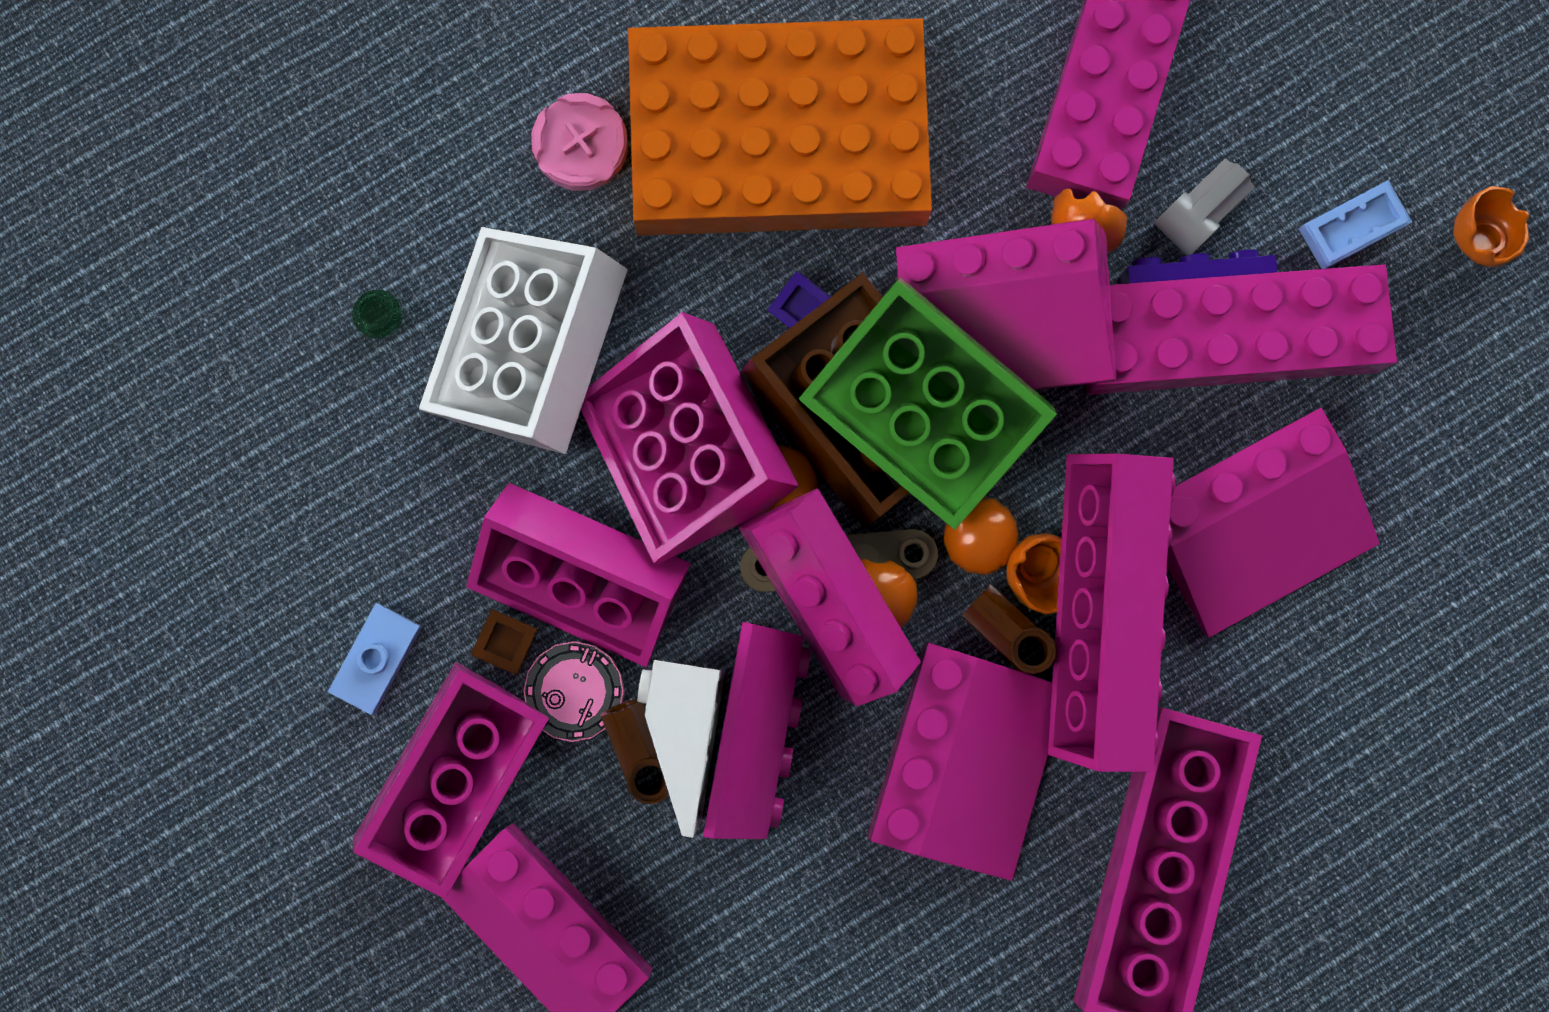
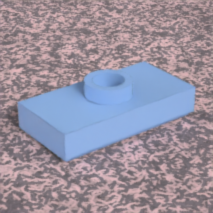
M1389 180L1307 222L1299 230L1321 269H1327L1407 227L1412 223V220Z
M375 603L332 682L328 693L370 715H375L423 626L381 604Z

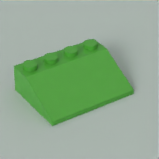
M901 277L892 285L799 397L803 404L954 530L1057 415L1054 406Z

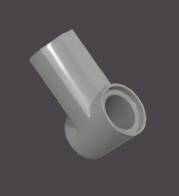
M1224 159L1189 194L1187 192L1183 193L1154 222V225L1185 255L1193 254L1220 227L1218 223L1229 212H1232L1255 188L1251 183L1250 175L1238 163H1232Z

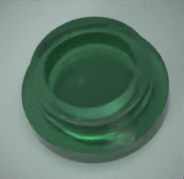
M371 290L362 294L357 299L353 307L352 318L356 328L363 335L372 339H383L391 336L398 330L402 322L403 312L399 301L392 294L384 290Z

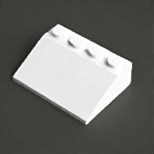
M481 227L419 410L527 445L566 454L628 269L595 247Z
M654 660L652 670H642L637 702L646 703L645 718L682 836L693 838L702 820L725 672Z

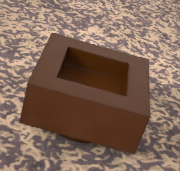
M491 609L471 655L515 675H519L540 629L495 609Z

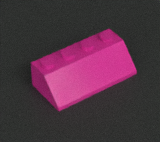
M508 483L484 516L466 587L647 667L679 597L691 563L676 556L659 564L653 563L644 542Z
M816 488L742 523L738 527L839 696L853 705L859 706L897 692L921 661L819 489Z
M455 662L353 837V853L445 899L547 723L548 716L496 683Z
M514 823L504 828L460 872L446 898H442L550 1012H616L649 979L653 968Z

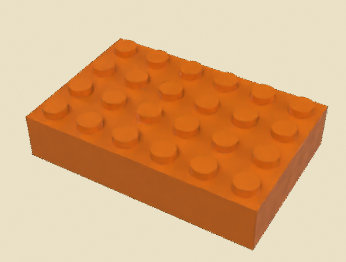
M923 18L628 28L633 221L638 236L927 226L932 211Z

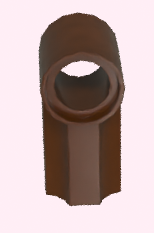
M991 584L961 615L965 621L1009 661L1016 671L1028 675L1038 674L1049 668L1055 659L1056 647L1050 635L1038 629ZM1033 638L1041 643L1044 649V658L1040 664L1030 666L1021 661L1017 652L1021 640Z
M637 699L627 700L600 713V716L625 776L628 790L633 798L645 804L659 803L669 794L663 773L659 782L651 787H643L635 782L637 772L644 766L651 765L661 769L645 718L646 709L644 703L637 702Z

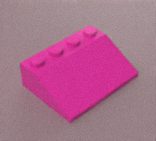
M1095 219L896 247L898 278L904 279L1034 390L1117 381L1106 232Z
M681 312L587 389L581 412L653 563L659 564L760 515L799 487L714 323Z
M1322 408L1297 419L1175 486L1171 497L1170 526L1172 529V541L1168 548L1167 568L1206 638H1209L1380 544L1348 453Z
M742 623L703 837L711 839H767L769 827L779 829L784 798L775 797L778 777H789L794 749L784 747L787 727H798L803 699L793 697L797 677H807L811 649L802 647L804 636L756 624Z
M931 643L923 644L919 656L921 663L914 673L867 837L872 842L917 856L1012 881L1048 756L1052 682Z

